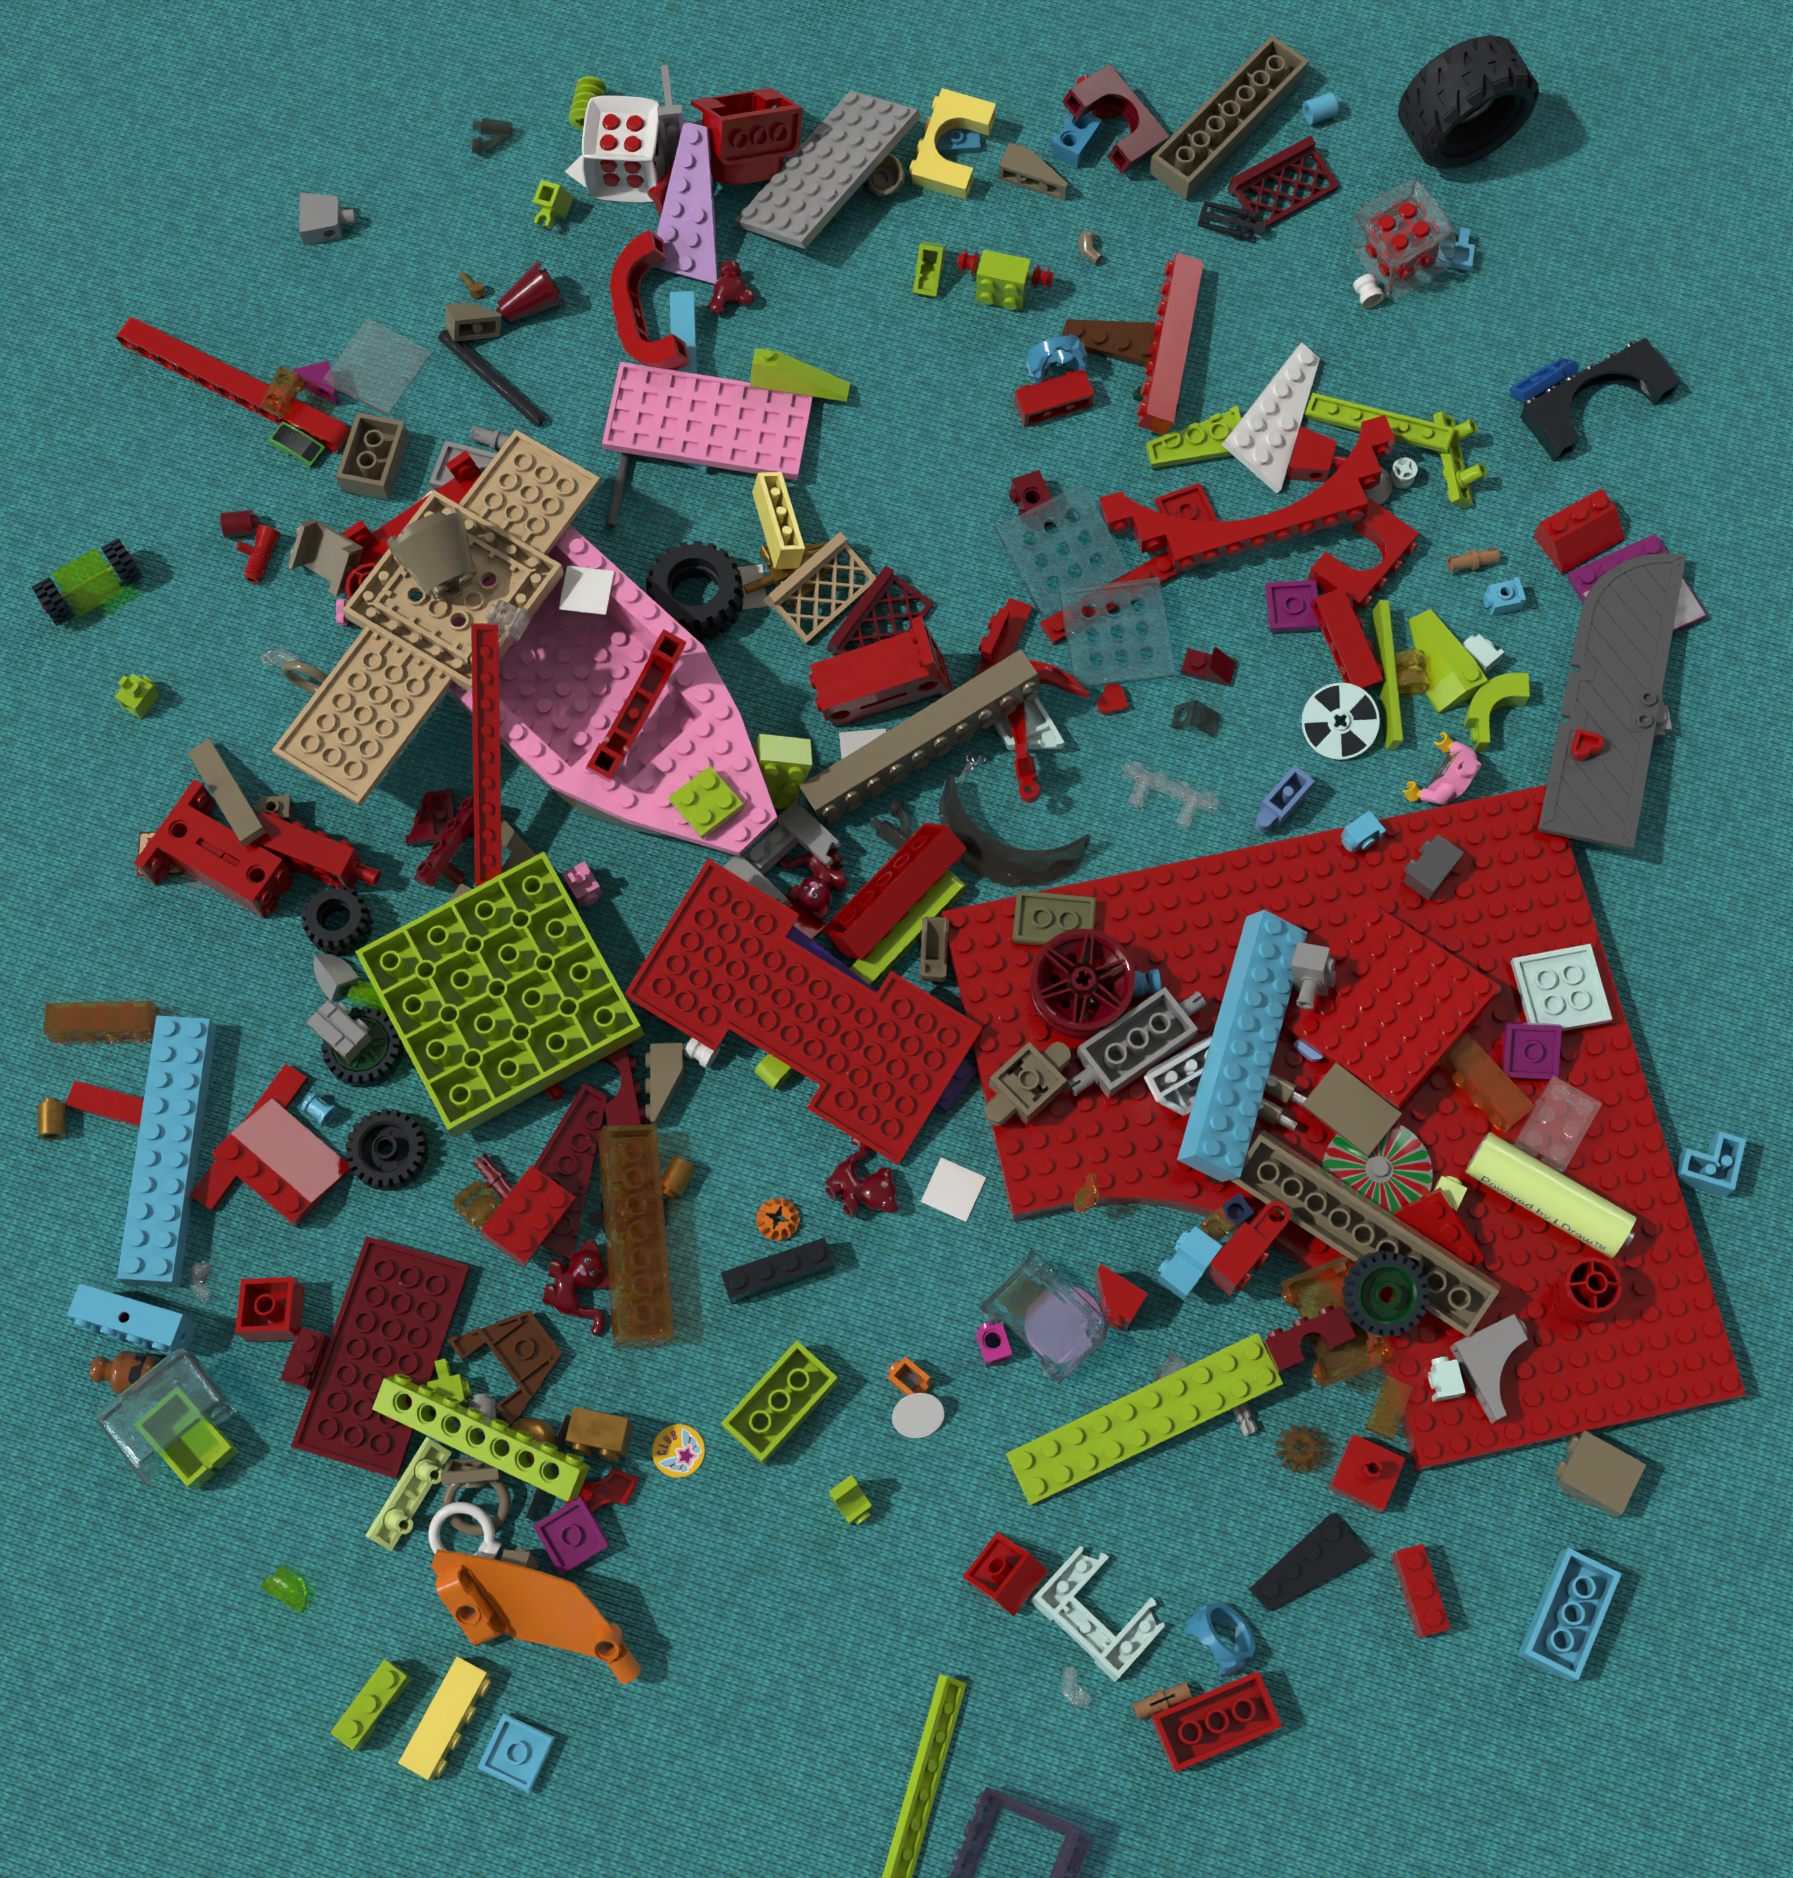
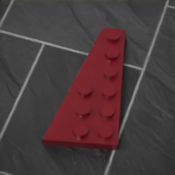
M585 1083L533 1166L576 1197L572 1207L542 1245L570 1261L574 1253L603 1119L604 1105L607 1100L606 1095Z

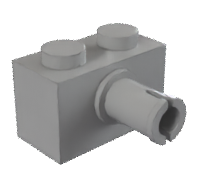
M1302 942L1297 943L1291 963L1294 987L1296 991H1300L1296 1002L1297 1006L1308 1010L1313 1009L1316 994L1327 996L1329 987H1334L1337 973L1333 971L1335 959L1331 958L1330 948Z

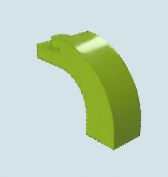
M1529 673L1499 675L1487 681L1476 692L1464 719V728H1471L1470 742L1474 743L1475 752H1485L1490 744L1489 715L1492 711L1505 706H1525L1530 697Z

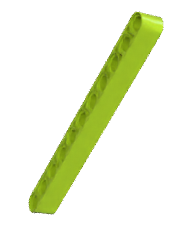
M947 869L944 872L943 879L933 884L926 891L927 895L925 898L915 903L909 909V914L891 928V933L873 947V952L862 960L858 959L849 969L874 988L922 938L923 918L942 917V911H947L960 898L967 885ZM768 1053L757 1065L754 1073L773 1090H776L792 1075L795 1069Z

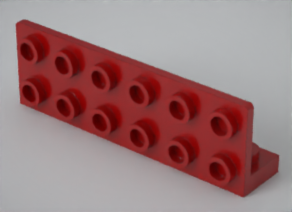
M466 450L446 463V466L455 478L435 490L457 504L461 502L482 474ZM429 495L374 532H371L363 520H360L341 534L363 547L360 558L362 564L378 563L389 549L387 540L391 536L395 535L397 538Z

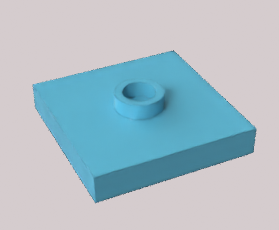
M503 1713L478 1765V1769L531 1793L556 1738Z

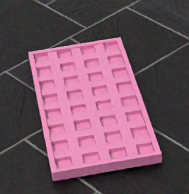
M620 362L602 440V449L755 474L761 472H782L783 478L798 480L813 396L750 387V382Z

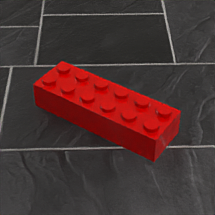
M925 822L831 919L820 933L839 954L859 960L868 957L873 952V947L891 933V928L909 914V909L915 903L925 898L927 895L926 891L933 884L943 879L944 872L961 860L962 854L967 848L949 826Z

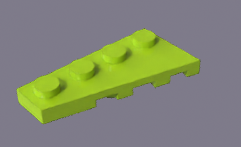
M1238 405L1230 408L1228 412L1223 414L1217 413L1212 415L1208 420L1197 424L1195 422L1190 424L1184 430L1179 432L1173 431L1146 442L1150 468L1232 456L1221 444L1241 420Z

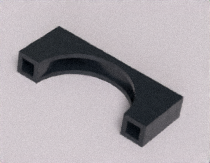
M1646 338L1638 342L1632 341L1619 353L1613 352L1609 354L1603 362L1591 364L1583 373L1579 375L1573 374L1558 387L1554 385L1547 389L1542 396L1538 398L1532 397L1525 402L1520 418L1554 462L1574 451L1580 439L1571 422L1570 405L1574 397L1583 390L1599 384L1623 385L1640 392L1653 405L1674 395L1680 380Z

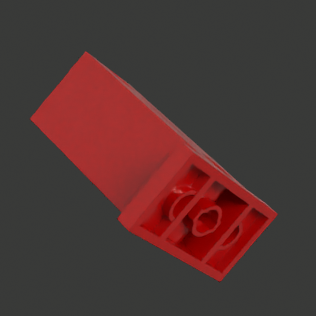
M921 616L911 619L913 629H910L908 632L810 664L812 674L809 675V680L812 688L816 689L818 697H815V703L818 711L823 713L826 721L829 720L834 727H838L935 694H942L944 697L953 691L943 653Z
M194 779L133 864L147 881L157 886L160 880L166 878L169 873V867L172 865L265 919L268 914H271L276 909L278 899L283 892L285 893L290 889L294 876L283 859L253 842L244 847L233 830L210 818L209 816L212 814L216 802L205 786Z

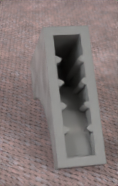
M1514 1314L1456 1342L1450 1347L1491 1424L1507 1415L1500 1396V1376L1503 1366L1511 1352L1528 1340L1526 1326L1522 1320H1517Z

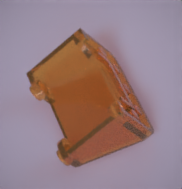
M1339 1257L1281 1281L1283 1287L1281 1295L1284 1302L1298 1309L1301 1318L1307 1316L1311 1320L1318 1317V1311L1327 1306L1333 1305L1334 1309L1342 1306L1356 1335L1354 1341L1329 1352L1320 1338L1308 1336L1317 1358L1311 1371L1315 1382L1318 1385L1320 1384L1321 1388H1327L1393 1365L1396 1362L1388 1337L1365 1331L1346 1312L1347 1309L1342 1300L1344 1299L1342 1287L1345 1285L1343 1280L1345 1276H1348L1349 1268L1356 1264L1346 1257Z

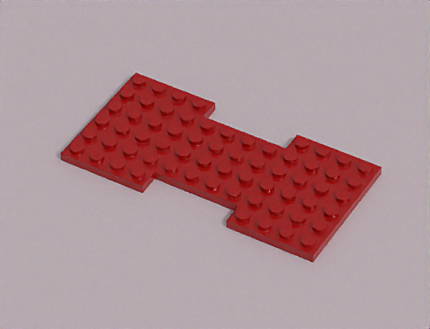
M708 858L624 996L715 1052L729 1029L820 1085L807 1106L808 1110L898 1165L983 1027L893 971H890L879 991L875 993L786 938L800 914Z

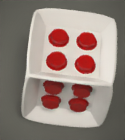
M597 96L590 98L586 109L582 136V169L586 188L591 197L615 202H654L647 193L651 187L657 185L665 174V160L657 107L662 106L658 101L629 96Z

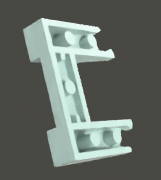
M1080 1546L1030 1602L1050 1621L1054 1620L1095 1659L1094 1663L1116 1682L1165 1625L1164 1622L1156 1625L1150 1608L1156 1606V1602L1151 1597L1117 1636L1113 1635L1074 1598L1078 1591L1109 1558L1104 1553H1100L1098 1560L1081 1555L1084 1547Z

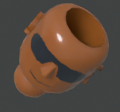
M131 1351L118 1353L114 1361L98 1356L92 1361L90 1379L99 1383L106 1380L110 1381L112 1391L128 1400H135L137 1397L151 1398L157 1393L160 1386L163 1369L162 1361L155 1355Z

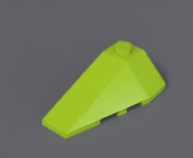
M755 348L750 387L847 402L850 382L784 353L770 349Z
M1431 609L1408 620L1414 648L1418 655L1419 670L1422 672L1424 691L1436 712L1440 714L1474 697L1479 688L1488 681L1475 659Z

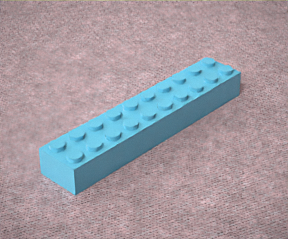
M1266 910L1246 917L1177 1159L1221 1182L1241 1176L1294 983L1291 963L1297 943H1305L1307 935L1306 931Z
M156 1016L117 1279L125 1285L180 1288L192 1205L190 1194L194 1190L217 1029L210 1019Z

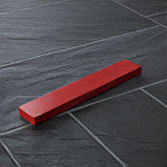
M285 1063L245 1120L272 1098L287 1111L309 1079ZM216 1159L192 1191L190 1197L214 1212L238 1177Z

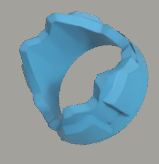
M1068 335L1053 338L1034 346L1027 353L1028 361L1026 363L1030 377L1035 379L1036 384L1042 382L1045 370H1048L1051 364L1057 363L1061 366L1067 364L1076 371L1085 370L1088 356L1084 343L1080 342L1079 337Z
M1212 1603L1204 1605L1188 1619L1187 1627L1184 1629V1634L1187 1636H1196L1202 1644L1210 1646L1213 1650L1214 1658L1219 1662L1218 1673L1222 1678L1226 1675L1232 1676L1236 1674L1253 1657L1255 1640L1249 1626L1235 1610L1225 1604ZM1211 1622H1222L1235 1628V1650L1230 1649L1220 1640Z

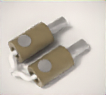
M1269 1071L1264 1092L1285 1103L1288 1100H1292L1301 1106L1307 1099L1305 1096L1295 1092L1296 1085ZM1262 1097L1257 1118L1272 1126L1278 1122L1292 1131L1297 1125V1122L1281 1113L1283 1108Z

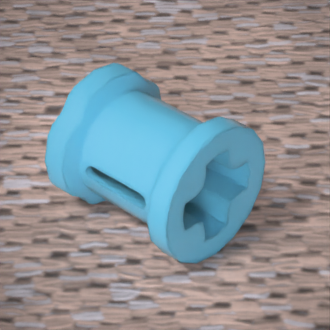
M313 1092L303 1102L301 1110L305 1113H310L318 1120V1124L323 1127L332 1121L338 1109L335 1105H329L321 1099L319 1093Z

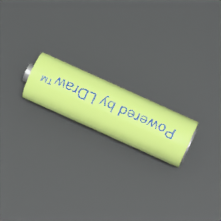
M1491 1132L1483 1138L1467 1165L1466 1174L1611 1259L1621 1247L1626 1249L1635 1233L1631 1232L1636 1221L1635 1216Z

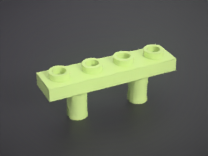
M426 1437L365 1536L392 1551L400 1536L412 1530L413 1521L411 1518L432 1484H438L442 1481V1468L452 1452Z

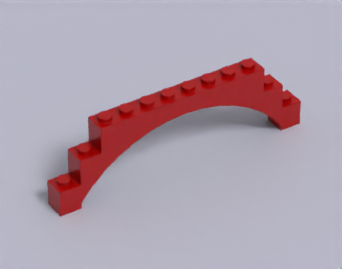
M1386 415L1362 421L1357 444L1347 460L1332 477L1305 498L1285 508L1262 516L1222 522L1183 519L1144 507L1125 497L1123 491L1100 497L1099 511L1108 535L1122 534L1128 529H1133L1141 553L1156 552L1162 547H1166L1174 571H1187L1196 565L1203 563L1211 564L1220 558L1227 556L1235 557L1244 551L1251 549L1259 550L1268 544L1275 542L1283 543L1292 537L1299 535L1307 536L1316 530L1323 528L1331 529L1340 523L1347 521L1355 522L1366 516L1368 501L1363 489L1369 490L1380 484L1382 470L1376 457L1383 458L1393 453L1396 439Z

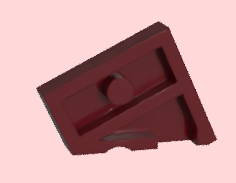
M452 789L425 793L421 802V809L416 813L413 820V828L410 834L406 836L405 843L407 846L435 843L442 837L446 831L447 823L452 818H455Z

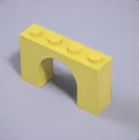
M942 88L940 95L934 98L932 110L934 111L932 117H928L924 127L926 134L924 139L920 138L918 142V156L916 160H912L909 174L912 175V183L966 200L974 180L973 168L944 159L937 152L936 144L943 134L957 128L989 136L997 115L996 104Z

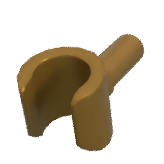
M464 272L459 274L469 287L474 299L486 295L481 281L473 283Z

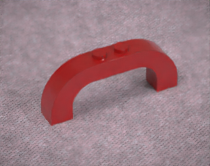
M648 230L634 238L623 249L613 267L610 292L613 303L612 312L617 322L616 331L625 351L644 366L678 370L690 364L686 343L674 334H670L658 341L650 342L640 298V286L644 276L650 269L667 260L663 239L651 230Z
M664 629L662 630L639 678L601 744H598L586 766V770L611 782L667 684L686 646V641Z

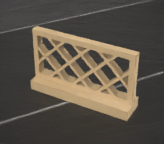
M841 531L763 599L769 608L772 606L804 644L869 588L876 579V576L845 542L847 538ZM842 550L850 557V566L837 565V554ZM833 559L832 565L827 564L829 561ZM822 568L832 569V582L819 581V570ZM837 570L849 571V584L836 583ZM854 571L863 572L869 581L864 585L853 584ZM815 575V581L809 580L812 576ZM803 584L814 585V598L801 597V586ZM819 585L832 587L831 600L818 598ZM836 587L849 588V595L846 601L836 600ZM797 591V596H791L794 592ZM785 600L796 601V614L787 613L780 605ZM801 601L814 602L813 615L800 614ZM818 603L831 604V615L828 617L818 616ZM835 604L841 605L835 610ZM800 619L813 620V631L808 635L801 630ZM817 620L823 621L817 626Z

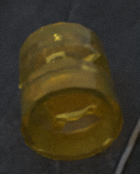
M1410 649L1396 653L1395 662L1399 694L1417 695L1427 691L1430 686L1428 672L1425 671L1427 669L1425 652L1418 649Z

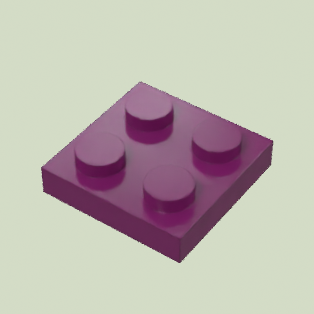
M1316 580L1268 582L1265 584L1269 633L1320 630L1310 606L1311 602L1318 597Z
M1505 1022L1501 1075L1513 1078L1558 1079L1562 1026L1560 1024Z
M580 1496L533 1525L560 1575L611 1545L583 1496Z

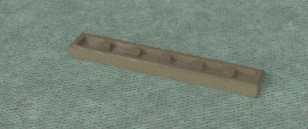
M208 738L187 752L243 846H247L265 834V828L212 741Z

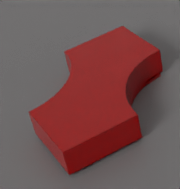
M613 1467L602 1480L589 1484L583 1483L578 1498L580 1496L584 1497L593 1514L599 1508L608 1504L620 1503L628 1505L639 1479ZM573 1499V1500H571V1501H568V1502L566 1501V1503H565L564 1506H566V1505L569 1504L570 1502L574 1501L575 1499Z

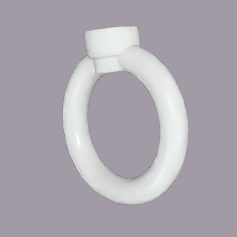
M455 1502L444 1506L434 1515L428 1532L429 1543L434 1554H436L437 1549L446 1550L440 1540V1528L443 1522L453 1514L464 1513L477 1519L484 1532V1541L473 1555L495 1559L502 1544L495 1540L493 1522L482 1508L468 1502Z

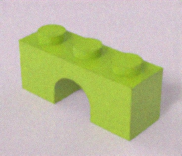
M384 1659L330 1733L351 1750L360 1751L377 1728L376 1722L381 1714L392 1702L397 1701L413 1678L391 1661Z

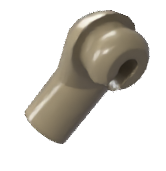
M1090 230L1083 231L1078 238L1079 252L1093 264L1097 265L1103 255L1093 248L1095 234Z

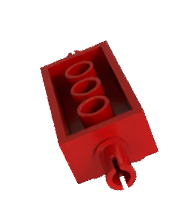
M260 811L258 818L266 833L254 840L253 843L283 859L289 869L328 885H335L336 888H339V885H345L348 890L350 888L354 889L358 879L373 886L378 884L381 871L364 865L359 858L360 855L357 854L354 845L344 840H340V842L334 841L328 834L322 831L314 833L299 822L294 821L291 824L284 821L285 819L274 812L266 814Z

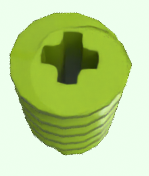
M586 76L580 78L576 83L570 108L571 112L568 118L571 125L580 131H583L585 114L590 98L605 96L606 84L599 78Z

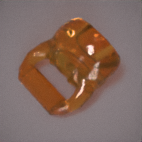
M474 1181L454 1198L455 1210L474 1229H482L501 1205L494 1198L491 1189L480 1181ZM482 1189L483 1194L468 1204L466 1208L461 1206Z

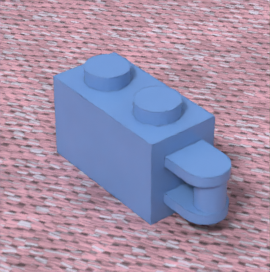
M1294 765L1262 801L1255 822V829L1260 833H1266L1273 825L1279 828L1309 795L1315 781Z

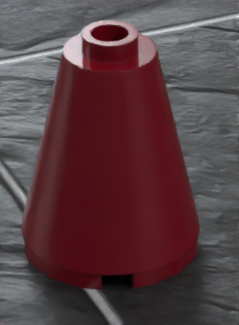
M540 260L535 262L497 301L499 307L496 308V311L501 314L503 321L508 320L512 323L566 303L564 298L559 300L557 297L560 295V291L545 268L540 270L539 267L542 265Z

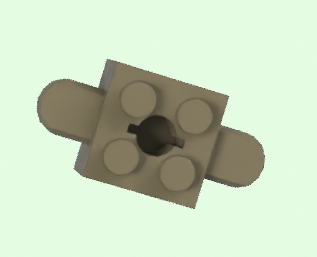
M1028 1042L990 1077L989 1087L996 1095L985 1105L984 1114L986 1120L991 1125L1001 1126L1016 1114L1027 1125L1065 1090L1067 1080L1060 1072L1069 1065L1071 1058L1069 1048L1063 1043L1055 1042L1040 1053Z

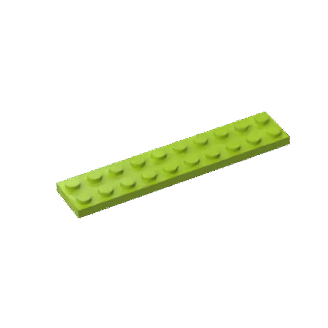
M1255 1333L1006 1453V1456L1029 1505H1032L1282 1385L1283 1382L1259 1334Z

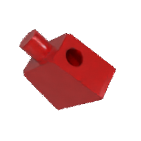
M1299 427L1286 479L1326 482L1329 470L1337 471L1347 458L1333 455L1337 443L1335 440L1304 427Z

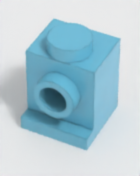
M1516 577L1511 581L1488 585L1483 595V600L1486 608L1490 609L1491 616L1520 611L1526 601L1520 578Z
M1369 810L1344 828L1341 835L1342 843L1350 852H1356L1360 848L1366 850L1375 841L1379 842L1382 840L1386 829Z

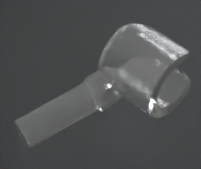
M977 750L967 753V764L957 780L959 783L963 784L974 766L984 763V755H980L976 762L973 760Z

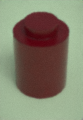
M252 509L225 512L220 515L221 528L225 538L256 534L257 526L260 525L259 516L254 514Z

